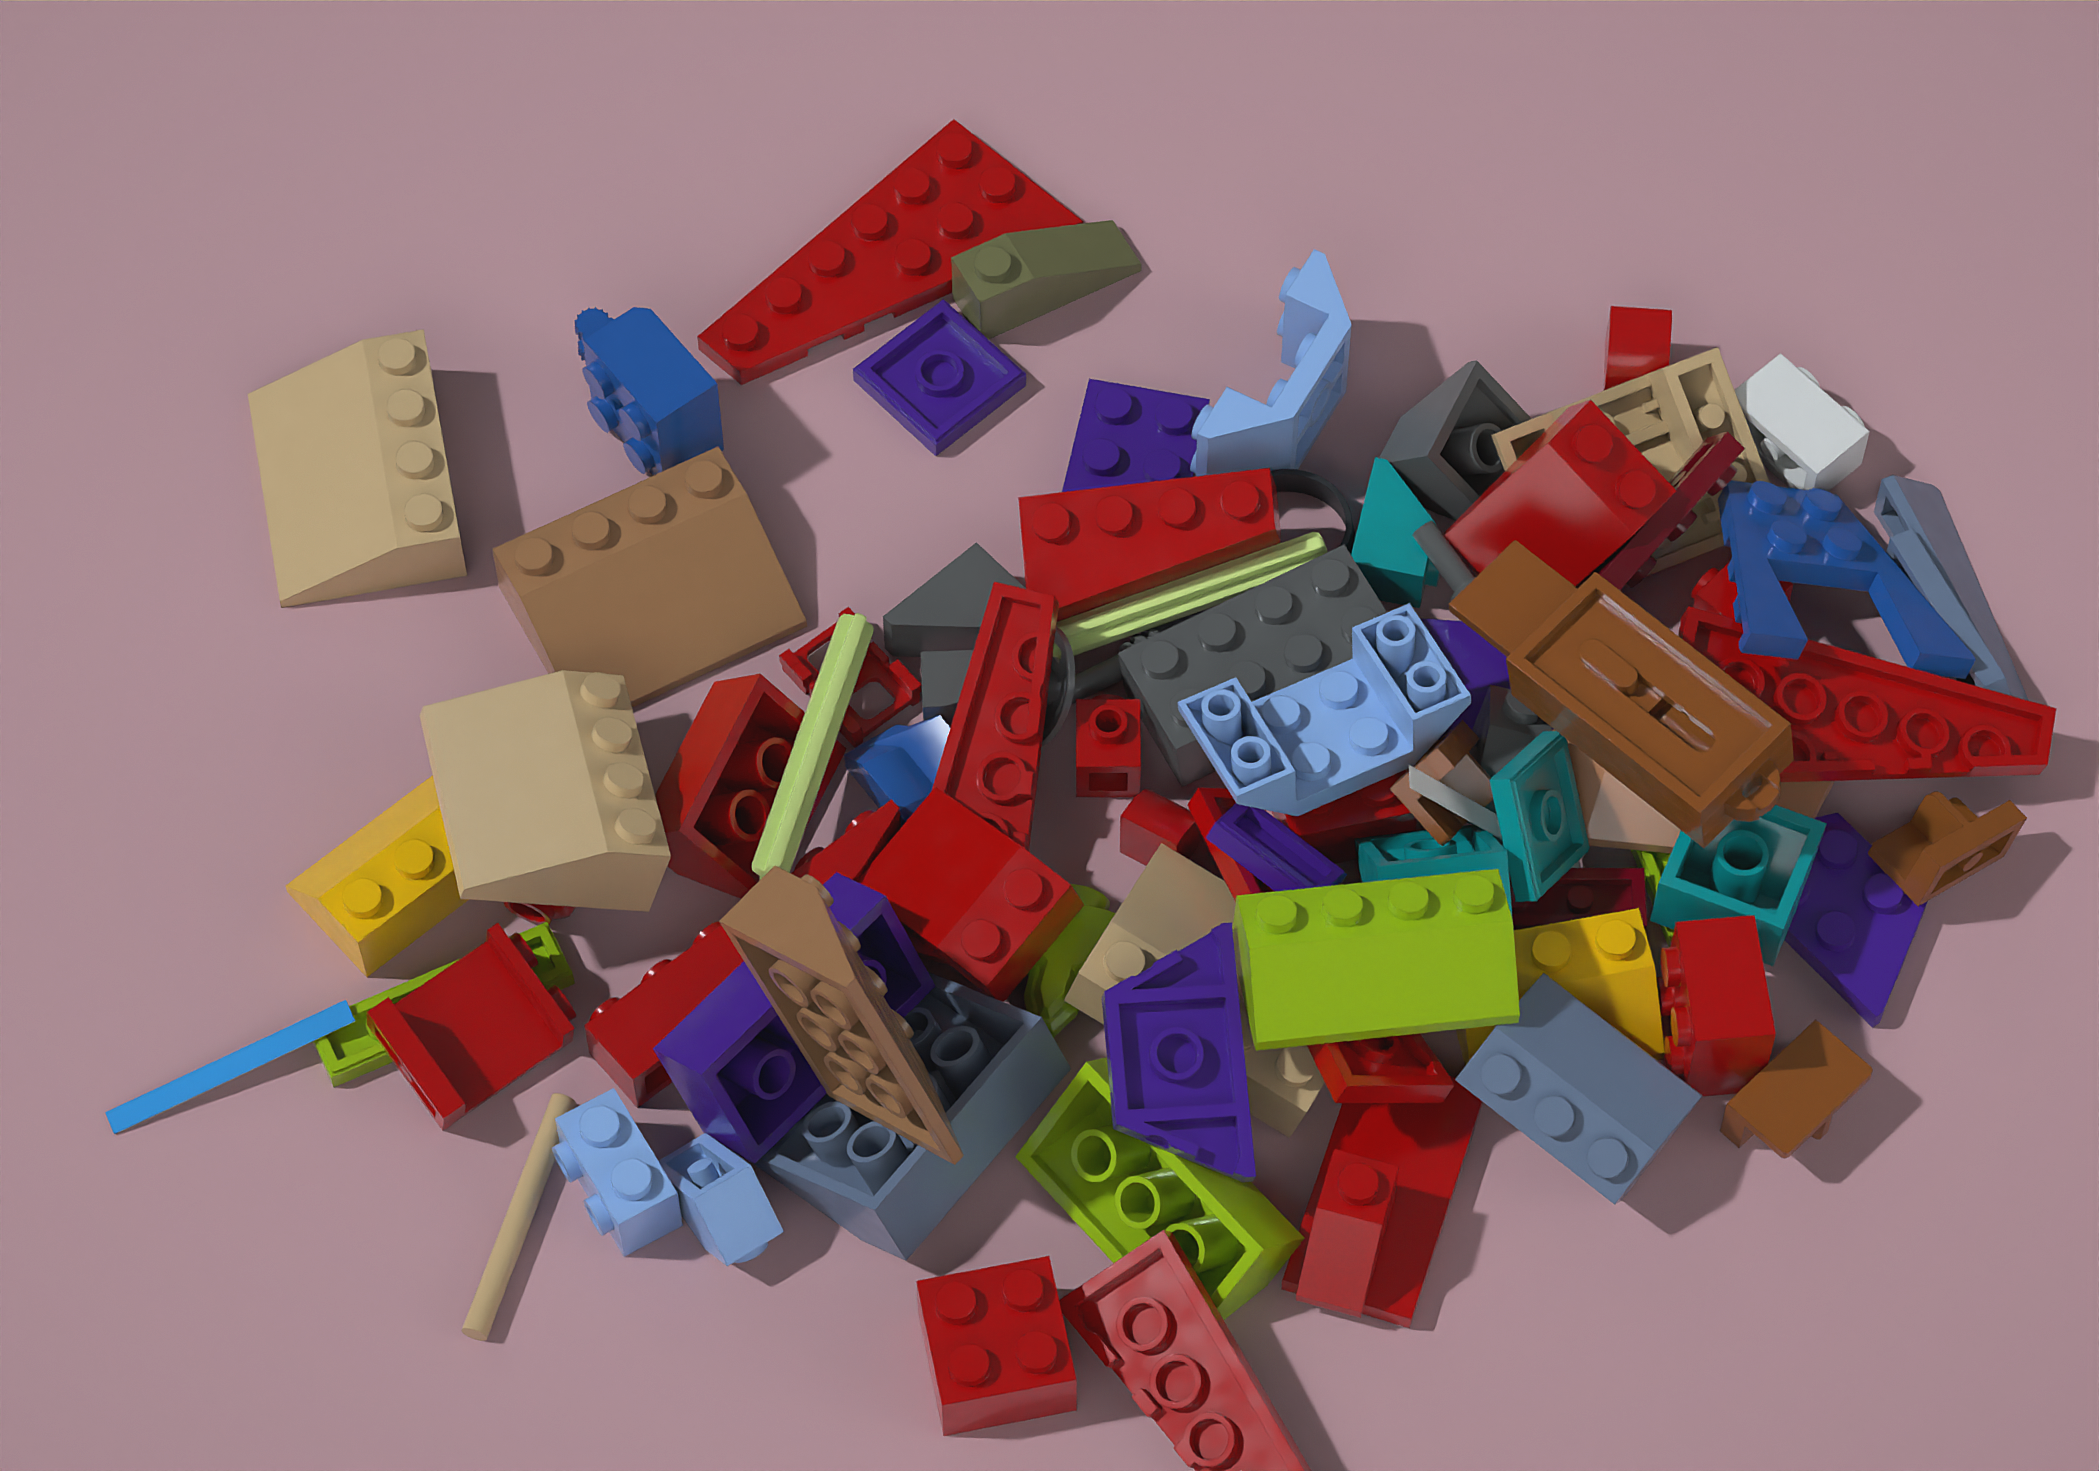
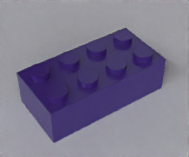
M836 872L823 884L834 901L829 908L837 921L844 924L856 936L861 945L857 954L863 964L874 971L886 985L888 992L883 997L890 1008L904 1018L935 987V984L887 897ZM744 961L653 1048L703 1133H707L735 1154L754 1164L827 1094Z

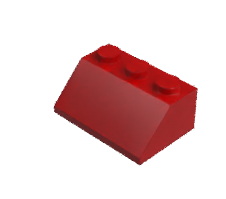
M762 674L721 680L713 683L655 793L671 854L667 867L677 875L740 899L760 881L759 875L752 871V862L805 714L800 707ZM838 740L835 742L806 828L847 749Z

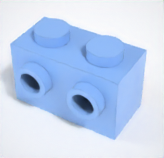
M614 1088L555 1118L560 1142L552 1147L555 1159L570 1183L578 1179L588 1196L583 1202L592 1223L601 1236L608 1232L611 1234L624 1257L683 1226L678 1193Z

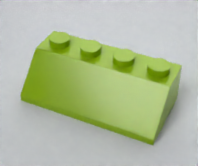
M1499 869L1236 895L1233 921L1236 970L1255 1051L1519 1023L1520 1008L1513 920Z
M1107 1057L1086 1061L1015 1156L1113 1263L1162 1230L1172 1232L1223 1320L1268 1286L1305 1239L1252 1182L1238 1181L1114 1130Z

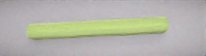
M1311 532L1058 621L1056 626L1066 635L1071 645L1073 656L1217 606L1327 553V548L1321 535L1318 532ZM1054 643L1053 657L1060 659L1062 652Z
M843 614L838 618L752 862V871L759 875L760 880L774 866L789 873L793 866L873 636L874 627L866 621L867 618L863 614Z

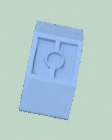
M1314 249L1302 269L1293 267L1290 270L1280 290L1279 301L1285 303L1284 312L1277 327V335L1282 336L1281 362L1295 368L1288 381L1282 378L1277 381L1266 404L1226 387L1214 407L1207 404L1201 410L1191 434L1192 439L1197 441V450L1193 456L1190 471L1195 473L1196 476L1270 468L1271 471L1299 469L1346 393L1352 324L1324 253Z
M1410 603L1352 627L1353 659L1251 702L1235 677L1178 702L1180 714L1237 804L1300 816L1409 768V765L1413 767L1470 705V693Z

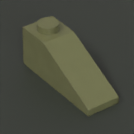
M1113 220L1005 233L951 257L953 300L965 319L989 340L1141 271L1142 264Z

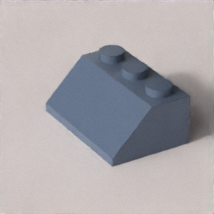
M1543 973L1519 1000V1023L1497 1025L1455 1080L1615 1205L1623 1200L1703 1095Z

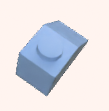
M707 1133L702 1134L659 1160L660 1165L678 1193L681 1216L704 1249L726 1266L732 1263L746 1262L757 1257L767 1248L768 1241L784 1232L752 1166Z

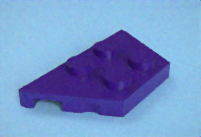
M1839 813L1815 817L1816 820L1826 823V827L1784 941L1874 1028L1882 1019L1888 999L1925 912L1927 902L1917 906L1889 875L1868 855L1872 845Z
M1221 923L1211 929L1209 934L1185 948L1171 952L1154 962L1152 967L1136 976H1130L1104 991L1102 995L1112 1121L1114 1130L1238 1181L1253 1182L1256 1178L1233 929L1232 923Z

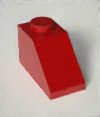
M1333 1149L1315 1211L1296 1293V1301L1361 1318L1395 1200L1399 1165Z

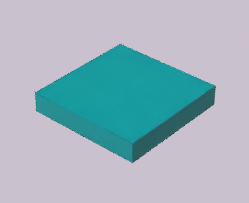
M1543 731L1489 780L1503 845L1508 854V867L1516 902L1537 901L1590 849L1567 739L1557 731Z

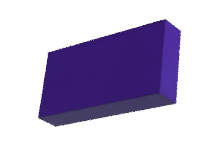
M1235 803L1215 822L1206 836V839L1274 891L1341 885L1347 875L1340 867L1264 809Z

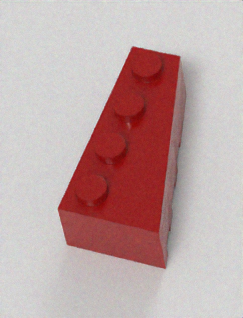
M1270 468L1018 497L1026 589L1055 595L1059 602L1057 622L1282 543L1277 488Z

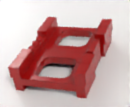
M849 607L838 613L839 617L843 614L855 615ZM837 622L794 653L787 649L779 655L782 670L805 695L810 692V697L819 672L807 658L831 640ZM870 641L852 695L868 683L878 682L894 698V702L871 719H863L848 705L839 731L854 748L863 743V738L909 705L913 707L921 701L922 684L898 659L890 664L889 657L874 641Z

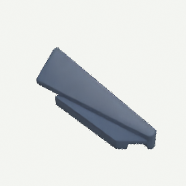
M1896 475L1882 479L1874 513L1890 537L1886 553L1976 658L1966 679L1949 678L2028 700L1940 490L1932 484Z

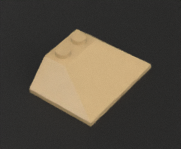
M1718 347L1491 435L1506 471L1568 407L1591 399L1668 482L1707 437L1726 431L1745 448L1732 463L1738 469L1732 480L1748 483L1757 481L1769 482ZM1721 491L1712 497L1706 493L1692 508L1697 514L1693 524L1675 541L1670 542L1666 538L1654 551L1652 556L1657 560V563L1648 575L1724 546L1718 506V497Z

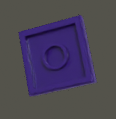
M943 299L853 368V381L932 454L937 456L1026 386V373Z

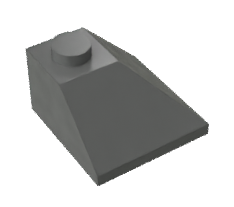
M1477 360L1466 363L1400 417L1379 458L1389 461L1425 509L1456 521L1505 472L1491 435L1532 418Z

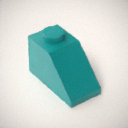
M1375 457L1351 556L1380 601L1400 605L1410 603L1412 607L1420 609L1425 586L1437 587L1440 573L1412 535L1422 525L1431 520L1434 522V520L1389 461Z

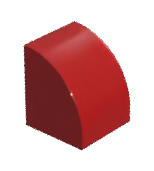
M1610 307L1605 338L1603 391L1669 366L1672 310Z
M1144 789L1137 794L1120 816V853L1147 866L1161 843L1190 859L1203 839L1189 809L1150 789Z

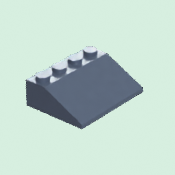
M930 972L928 973L935 987L904 1019L914 1032V1036L910 1041L925 1064L964 1156L954 1165L825 1094L754 1164L861 1241L905 1261L914 1253L1071 1070L1070 1065L1042 1017Z

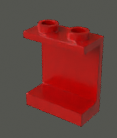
M499 923L487 929L486 942L401 1000L393 1004L388 997L367 1011L368 1028L442 1131L573 1041L575 1028L570 1021L577 1016L572 1005L556 985L548 989L544 987L532 970L538 965V961L529 945L517 932L508 937Z

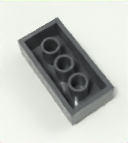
M1342 545L1119 652L1118 656L1124 690L1129 699H1140V718L1181 787H1184L1216 770L1178 710L1179 701L1236 677L1252 702L1353 659L1352 627L1383 615L1387 611L1345 545Z

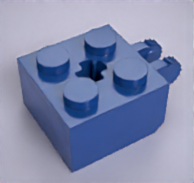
M588 307L585 311L581 310V314H577V320H574L575 333L580 340L577 341L578 354L581 356L582 361L585 360L586 364L582 368V372L590 387L591 400L587 402L589 412L604 432L608 433L613 430L624 442L623 447L627 457L640 473L645 474L649 471L654 476L715 447H719L721 452L724 450L717 382L652 309L633 307L615 319L609 318L608 312L605 313L603 309L599 310L596 307L594 309Z

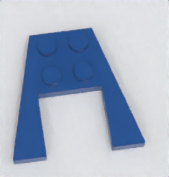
M1731 480L1722 489L1718 497V506L1724 546L1731 547L1732 558L1727 568L1729 581L1735 582L1738 595L1733 603L1735 622L1742 623L1743 634L1738 642L1741 653L1799 659L1808 638L1779 581L1867 591L1907 667L1939 676L1966 679L1976 661L1974 655L1837 494L1819 488L1802 490L1779 487L1765 481L1748 483Z

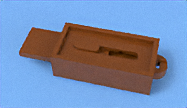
M1514 540L1448 604L1449 610L1453 615L1507 657L1506 664L1513 697L1701 847L1705 848L1734 819L1746 822L1759 820V816H1763L1773 809L1780 799L1781 781L1779 774L1794 760L1791 723L1597 572H1594L1579 588H1576L1518 541Z

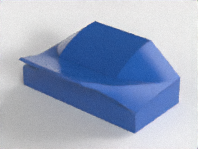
M941 715L910 726L895 725L844 754L845 767L878 808L891 799L898 805L902 827L932 791L950 726Z

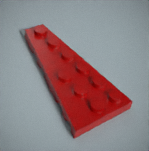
M953 119L697 336L698 348L740 385H743L807 357L810 348L839 335L846 340L865 331V324L892 313L893 317L896 318L951 294V257L1005 233L1084 224V222Z
M1688 606L1681 617L1678 633L1680 638L1791 723L1794 760L1779 774L1781 783L2040 775L2048 765L2057 708L1809 639L1799 659L1741 653L1738 642L1743 634L1742 623L1735 622L1734 618Z

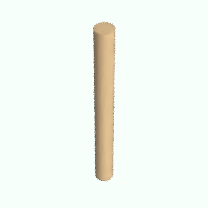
M560 1093L551 1095L461 1330L464 1335L472 1339L485 1341L491 1330L555 1162L552 1147L560 1143L555 1118L576 1107V1101L567 1095Z

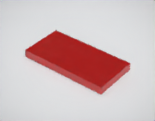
M1450 1076L1454 1087L1442 1103H1342L1299 1229V1233L1305 1239L1289 1258L1282 1279L1281 1289L1297 1293L1315 1211L1333 1149L1399 1165L1395 1200L1362 1314L1410 1329L1483 1101L1455 1080L1456 1077Z

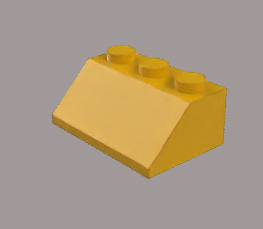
M433 775L285 885L289 895L366 977L370 976L469 900L460 899Z
M1639 908L1514 931L1519 1000L1539 977L1545 973L1656 1060L1664 1059L1665 1049L1656 970ZM1497 1025L1456 1029L1465 1066Z

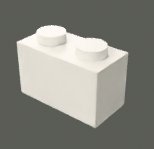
M1781 353L1735 389L1763 465L1788 488L1802 490L1819 488L1829 491L1862 464L1870 431L1865 428L1861 418L1851 408L1840 406L1820 388L1818 381L1808 370L1796 367Z

